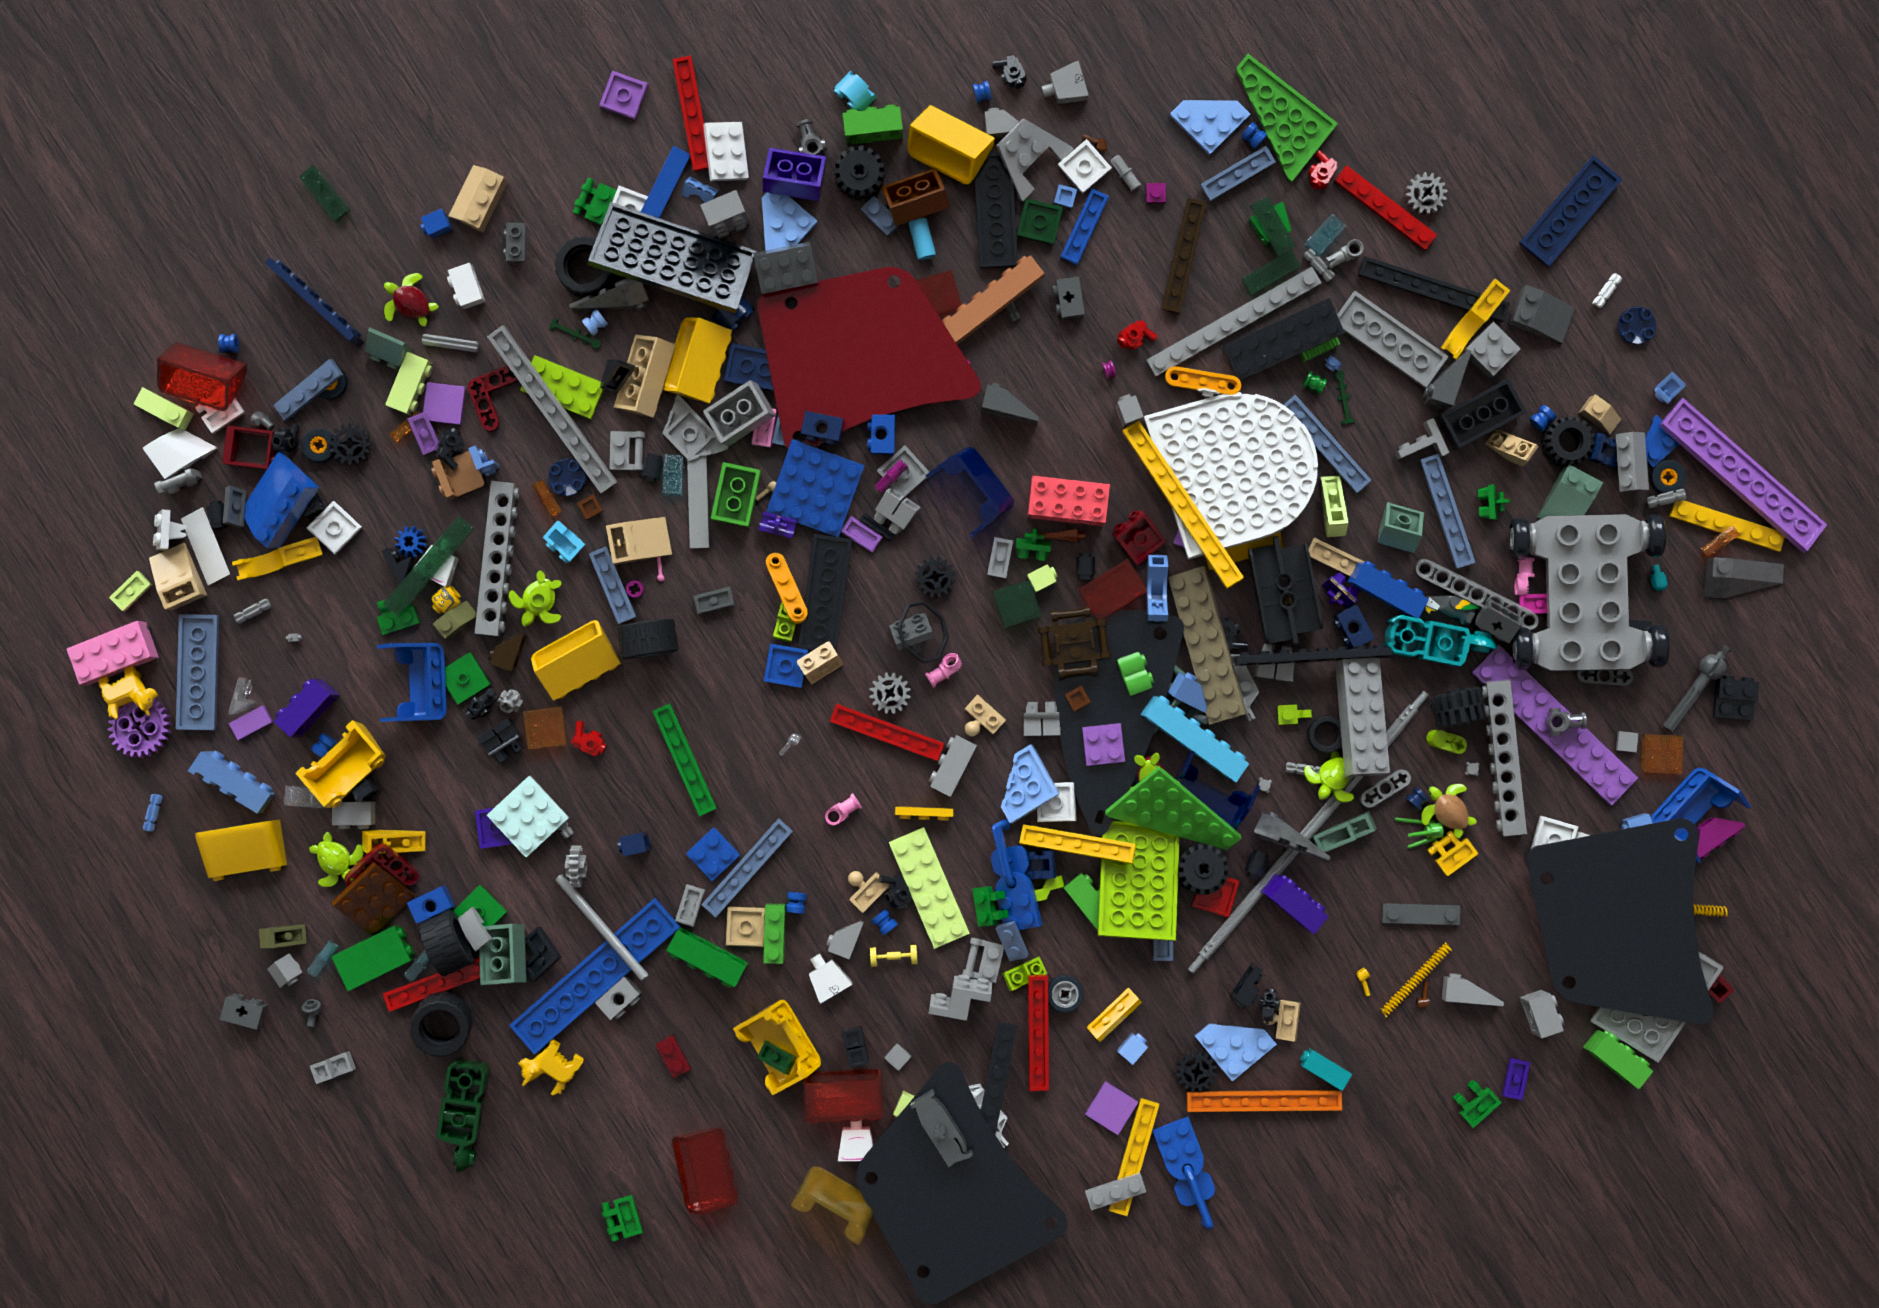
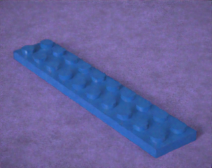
M654 898L616 931L614 935L637 962L640 963L681 926L657 898ZM606 940L509 1026L532 1053L536 1054L631 969Z

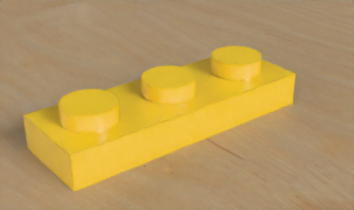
M895 807V815H899V819H911V815H914L922 820H930V816H938L937 820H949V817H953V809Z
M1127 988L1087 1028L1101 1042L1142 1002Z

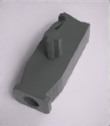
M931 1089L912 1101L910 1106L912 1109L916 1108L921 1125L948 1167H950L955 1162L973 1156L972 1149L967 1151V1143L962 1132L946 1107L934 1096V1089Z

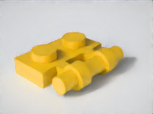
M1454 830L1448 831L1444 838L1439 841L1436 840L1432 843L1433 846L1427 849L1431 856L1436 852L1440 854V857L1435 862L1446 876H1449L1478 855V852L1467 838L1459 841L1455 837ZM1452 842L1454 847L1446 852L1443 847Z

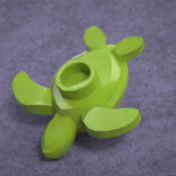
M540 570L536 574L537 581L530 584L524 591L523 599L513 590L509 592L508 597L513 607L526 610L522 616L523 626L530 625L534 621L535 616H539L540 620L546 624L556 623L561 619L559 614L548 613L554 604V589L561 586V581L554 580L551 582L549 579H545V574Z
M1337 751L1331 753V760L1322 764L1319 774H1316L1308 765L1304 768V776L1310 784H1322L1318 791L1320 800L1328 798L1331 791L1338 802L1346 803L1354 799L1353 794L1342 790L1347 785L1349 777H1345L1344 760Z
M326 832L323 836L324 841L320 842L318 846H311L309 850L311 853L317 854L320 867L329 874L318 881L319 885L331 887L338 882L339 875L343 879L345 878V875L351 870L349 865L357 864L356 862L363 858L364 851L362 850V845L359 844L356 846L353 854L349 855L348 850L340 843L332 842V835Z

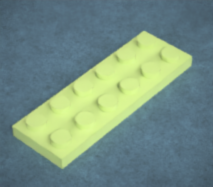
M920 828L890 841V847L909 887L911 896L934 949L970 934L925 828Z

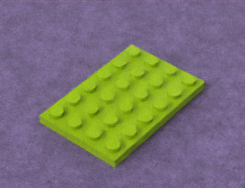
M1112 821L1108 831L1102 835V838L1133 843L1137 846L1133 864L1101 859L1097 936L1176 941L1179 837L1128 822Z

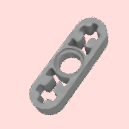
M1396 770L1364 790L1359 797L1360 803L1365 807H1374L1410 783L1411 776L1406 770ZM1399 773L1401 775H1405L1406 777L1404 778V783L1400 781L1395 783L1397 788H1395L1394 784L1389 780L1390 778H1392V781L1397 780L1399 778ZM1383 783H1388L1390 786V791L1387 794H1383L1380 791V786ZM1375 788L1381 798L1378 799V796H1375L1371 799V804L1365 802V795H1373L1375 793L1373 789Z

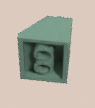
M524 924L484 926L492 940L479 949L480 985L525 983Z

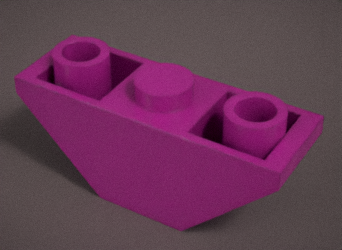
M1710 817L1698 825L1699 841L1697 855L1699 858L1704 859L1711 854L1709 851L1715 847L1720 848L1726 843L1725 840L1730 836L1735 837L1739 835L1745 824L1743 822Z

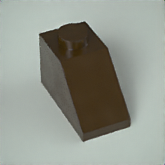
M518 634L496 645L495 649H492L489 654L490 665L515 672L527 636Z

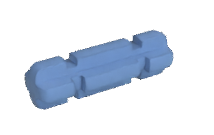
M152 794L150 797L151 804L148 805L145 816L146 822L143 824V830L152 832L155 829L156 824L154 822L157 821L160 809L159 803L161 804L163 798L161 795Z

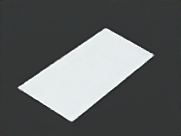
M202 507L181 518L183 525L187 526L185 531L207 585L229 575L230 572L204 508Z

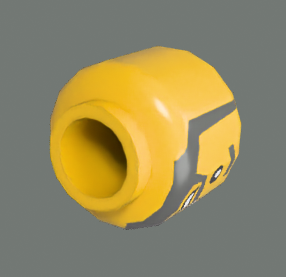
M442 586L432 596V602L434 603L432 607L437 613L441 614L443 612L445 614L460 605L459 598L461 596L452 586Z

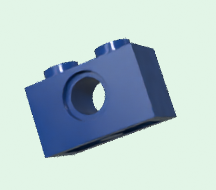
M872 414V420H868V431H871V439L868 438L867 450H871V455H894L895 415ZM880 430L887 433L886 438L883 440L876 438V433Z
M446 885L407 902L416 924L432 919L437 914L451 911L450 908L455 906ZM430 901L436 904L435 911L429 910L428 903Z

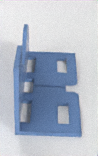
M689 177L684 183L681 195L689 198L690 195L695 194L700 196L703 202L713 200L719 190L709 185H703L702 182Z

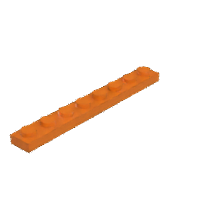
M1341 1090L1187 1091V1112L1342 1110Z

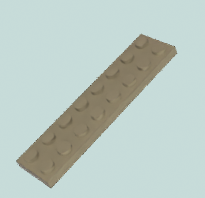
M1206 566L1168 577L1177 612L1184 625L1183 633L1194 673L1197 677L1196 680L1201 685L1207 706L1206 716L1208 717L1209 725L1246 715L1245 704Z

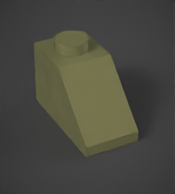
M465 601L446 612L433 625L445 639L450 640L476 618L477 612L468 601Z
M305 924L259 929L260 948H278L306 944Z

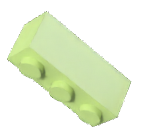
M406 352L385 405L411 416L412 412H415L418 407L417 399L419 394L422 395L424 392L425 379L432 372V363L427 359Z

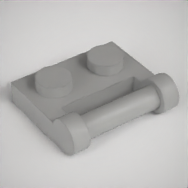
M610 432V470H643V438H645V432ZM630 438H635V464H630Z
M190 468L185 470V473L165 481L160 480L154 484L158 493L167 492L172 494L180 491V487L185 485L189 487L197 484V480L202 479L200 471Z
M971 937V948L966 969H963L962 975L976 979L984 978L989 980V982L996 983L1004 951L1003 945ZM979 946H984L979 971L975 972L973 968Z

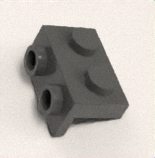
M506 223V229H504L506 248L503 250V257L509 265H517V262L525 261L526 224Z

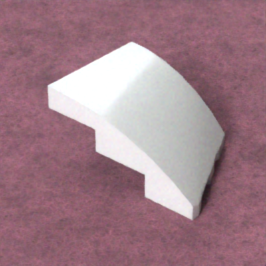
M179 428L157 438L143 447V449L164 479L168 480L180 470L187 469L199 459L206 458L217 450V447Z

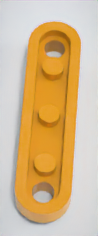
M1177 366L1170 367L1165 373V381L1173 387L1197 391L1198 389L1206 388L1216 390L1221 395H1234L1241 389L1240 380L1231 375ZM1176 374L1178 379L1172 380L1171 375ZM1229 383H1232L1234 385V389H1228L1227 385Z
M772 553L766 558L767 570L789 619L796 624L802 623L807 618V608L784 557L779 553ZM776 559L779 563L773 564L772 561ZM795 610H800L801 614L797 615L794 612Z

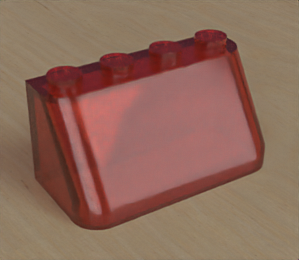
M175 342L157 358V386L162 393L219 411H225L231 406L247 374V363Z
M882 1070L816 1071L804 1078L806 1122L818 1124L822 1121L838 1123L841 1120L857 1122L861 1119L877 1121L884 1117Z
M721 1127L683 1134L672 1139L684 1202L690 1213L704 1215L738 1204V1194L733 1184L734 1175L729 1165V1152L725 1146V1134Z

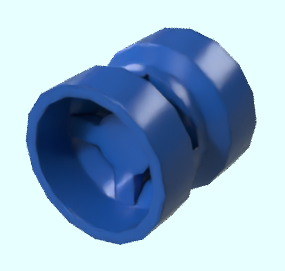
M1252 122L1243 132L1241 138L1244 141H1249L1250 146L1256 149L1267 134L1264 131H1260L1257 125Z
M1542 405L1538 410L1539 413L1534 414L1529 419L1531 424L1541 432L1548 427L1549 422H1553L1557 418L1556 414L1546 405Z
M322 733L319 736L318 743L313 744L311 750L323 758L338 742L327 734Z
M788 892L787 898L789 902L786 905V911L805 913L804 901L807 898V894Z
M884 909L871 920L874 925L880 927L879 931L882 935L888 933L898 924L894 919H890L887 909Z

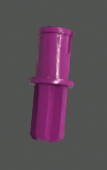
M899 459L889 471L886 470V474L877 482L875 488L879 492L884 493L894 481H898L897 478L909 468L908 465Z

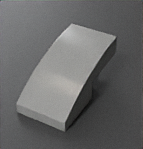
M471 907L458 918L467 940L475 951H478L492 940V937L482 925L484 923L483 919L474 907Z
M350 1051L313 1064L310 1066L316 1084L353 1071L356 1067Z

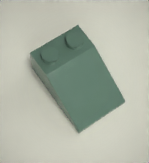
M1571 465L1564 466L1537 518L1585 515L1603 482Z

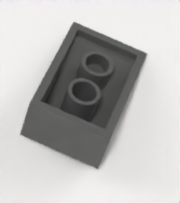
M1525 285L1519 291L1508 325L1562 344L1575 307L1545 291Z
M1471 350L1461 354L1425 389L1423 398H1425L1424 404L1444 411L1454 406L1472 352Z
M997 383L987 384L981 412L1037 426L1039 417L1007 389H1004L1003 385Z

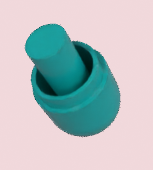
M1659 564L1651 566L1653 572L1650 575L1652 587L1656 591L1665 590L1668 585L1666 574L1660 571Z

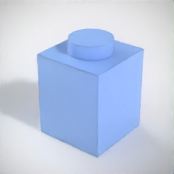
M1131 1033L1117 1051L1133 1065L1148 1048L1145 1044L1147 1040L1139 1033L1137 1035Z

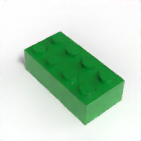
M683 927L676 931L666 950L670 952V957L678 961L680 959L687 962L686 965L692 969L700 968L704 971V975L712 979L714 977L720 979V983L728 988L737 986L749 964Z

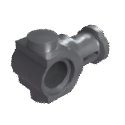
M805 119L796 123V128H799L802 136L800 139L802 147H799V151L819 156L824 154V151H827L824 139L820 140L818 134L814 133L812 119ZM812 145L818 147V150L814 153L808 151V148Z
M1550 708L1544 723L1548 728V732H1550V736L1562 735V731H1569L1570 728L1586 729L1587 718L1585 712L1569 715V712H1561V708ZM1554 717H1557L1559 719V725L1557 727H1554L1552 725V719Z

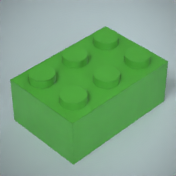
M886 105L885 108L881 109L868 107L864 111L850 109L843 113L847 145L903 139L900 106Z
M723 462L711 519L717 522L750 528L762 471Z
M1596 1030L1583 1048L1627 1084L1640 1089L1653 1073V1070L1649 1068L1650 1063L1642 1057L1633 1055L1635 1051L1621 1042L1618 1043L1620 1039L1611 1032Z

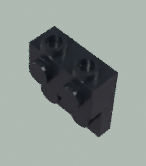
M1724 675L1722 679L1716 680L1713 717L1753 721L1755 701H1758L1759 682H1754V678L1750 677L1734 680L1735 676Z
M1252 962L1231 992V995L1234 997L1232 1001L1243 1009L1250 1004L1253 1005L1259 996L1257 995L1258 990L1253 987V984H1258L1263 976L1261 974L1263 970Z

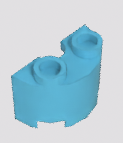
M852 71L834 87V93L841 99L845 97L849 101L847 105L851 109H857L858 111H864L877 98L868 89L869 86L857 74L854 76Z
M557 521L543 536L547 541L545 545L553 552L558 550L561 553L559 557L567 564L586 545L560 521Z

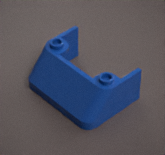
M390 643L377 645V649H394L395 659L401 664H409L410 702H403L398 706L397 717L380 718V722L424 721L444 718L446 715V685L443 647L439 643Z
M1696 768L1652 814L1651 820L1652 823L1684 818L1696 824L1712 805L1720 809L1729 807L1734 801L1747 809H1750L1751 805L1740 790L1705 768ZM1678 828L1674 836L1677 840L1683 841L1688 837V832L1684 828ZM1697 855L1696 862L1700 863L1702 860Z

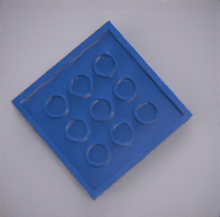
M792 439L767 512L796 519L797 523L839 537L865 465Z

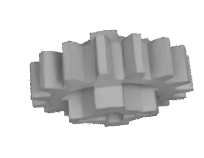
M1424 172L1422 177L1417 174L1415 180L1411 179L1409 181L1411 186L1405 188L1409 192L1405 194V198L1410 199L1406 204L1413 205L1412 211L1417 208L1419 209L1418 214L1425 211V214L1428 215L1430 210L1435 213L1437 207L1441 208L1443 206L1442 202H1445L1447 199L1443 195L1448 191L1442 188L1445 182L1439 183L1441 177L1434 179V173L1427 177L1426 172ZM1430 188L1428 195L1422 199L1424 192Z
M885 673V678L879 675V681L872 682L875 688L869 689L874 692L873 695L869 696L875 699L872 704H878L879 711L884 708L886 714L888 710L895 714L896 708L902 711L901 705L907 706L908 704L905 699L911 697L906 695V692L911 690L910 688H905L908 682L904 681L902 683V676H899L897 679L895 678V673L891 677H889L888 673ZM887 680L894 681L892 685L885 686L882 684ZM894 685H896L893 691L895 696H890L889 698H887L886 701H884L887 695L885 690H890L894 687ZM899 685L903 689V697L898 695L897 689ZM878 689L882 691L883 698L881 701H879L877 696ZM895 700L898 702L894 706H886L889 701Z
M571 846L570 855H566V878H569L571 887H581L583 883L582 878H586L588 869L587 856L583 855L582 846Z

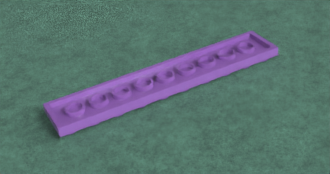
M1684 398L1677 402L1659 425L1801 552L1805 553L1808 551L1827 526L1823 520Z
M1497 645V650H1492L1471 672L1483 685L1487 681L1510 680L1514 714L1609 805H1613L1638 779L1587 728L1583 730L1581 728H1570L1569 731H1562V735L1550 736V732H1548V728L1544 723L1549 709L1561 708V712L1569 711L1526 670H1518L1514 666L1513 658L1500 645ZM1497 695L1496 697L1502 702L1501 696ZM1554 717L1552 719V725L1554 727H1557L1559 725V719L1557 717Z

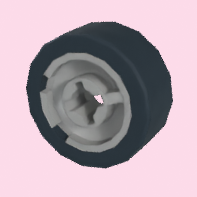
M1059 975L1048 984V1001L1055 1010L1063 1013L1071 1012L1081 1004L1083 989L1079 981L1074 977ZM1062 990L1068 991L1067 997L1061 995Z

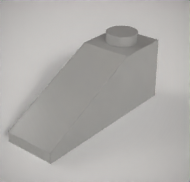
M1449 973V977L1443 976L1442 1000L1504 1006L1503 1001L1470 981L1461 978V974Z

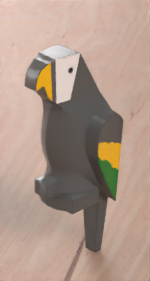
M1454 594L1427 596L1429 600L1424 607L1425 611L1429 614L1430 611L1440 610L1449 617L1459 618L1462 625L1464 623H1471L1475 610L1481 611L1482 609Z

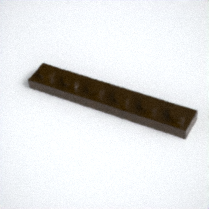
M1187 199L1161 310L1176 314L1181 313L1206 206L1204 201Z

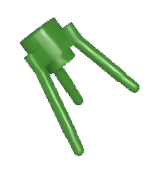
M1395 818V821L1423 824L1418 819ZM1430 820L1428 826H1425L1424 831L1409 833L1408 837L1425 835L1427 839L1410 844L1407 848L1410 849L1436 841L1437 838H1443L1442 824Z

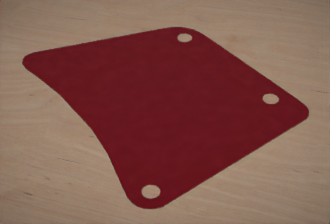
M884 267L821 280L814 284L765 293L758 300L757 307L783 440L788 449L793 439V434L802 429L805 411L843 418L845 420L843 431L872 419V414L885 415L923 404L968 399L980 392L981 384L979 378L919 284L909 272L903 269ZM896 275L900 278L901 283L897 288H892L888 285L890 276ZM788 297H795L798 304L796 308L788 309L785 306V301ZM820 425L817 430L818 433H825L827 425ZM816 439V442L805 440L803 443L817 447L824 440Z

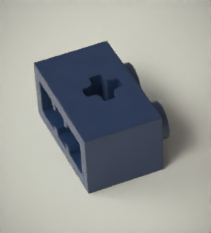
M647 831L619 837L620 841L617 842L619 852H623V856L651 850Z

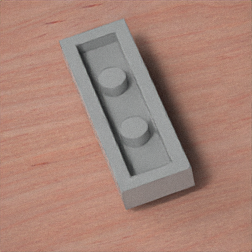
M1140 1172L1085 1190L1091 1210L1146 1192Z

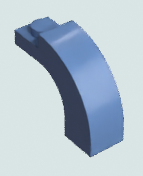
M1148 555L1146 576V611L1148 621H1168L1167 555Z

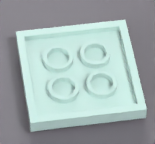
M528 776L487 814L491 821L525 857H528L569 819L568 815L531 776Z

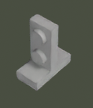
M1434 418L1423 423L1429 437L1425 434L1417 438L1416 443L1412 445L1408 442L1399 446V451L1395 452L1397 460L1430 445H1433L1436 454H1439L1440 457L1449 453Z

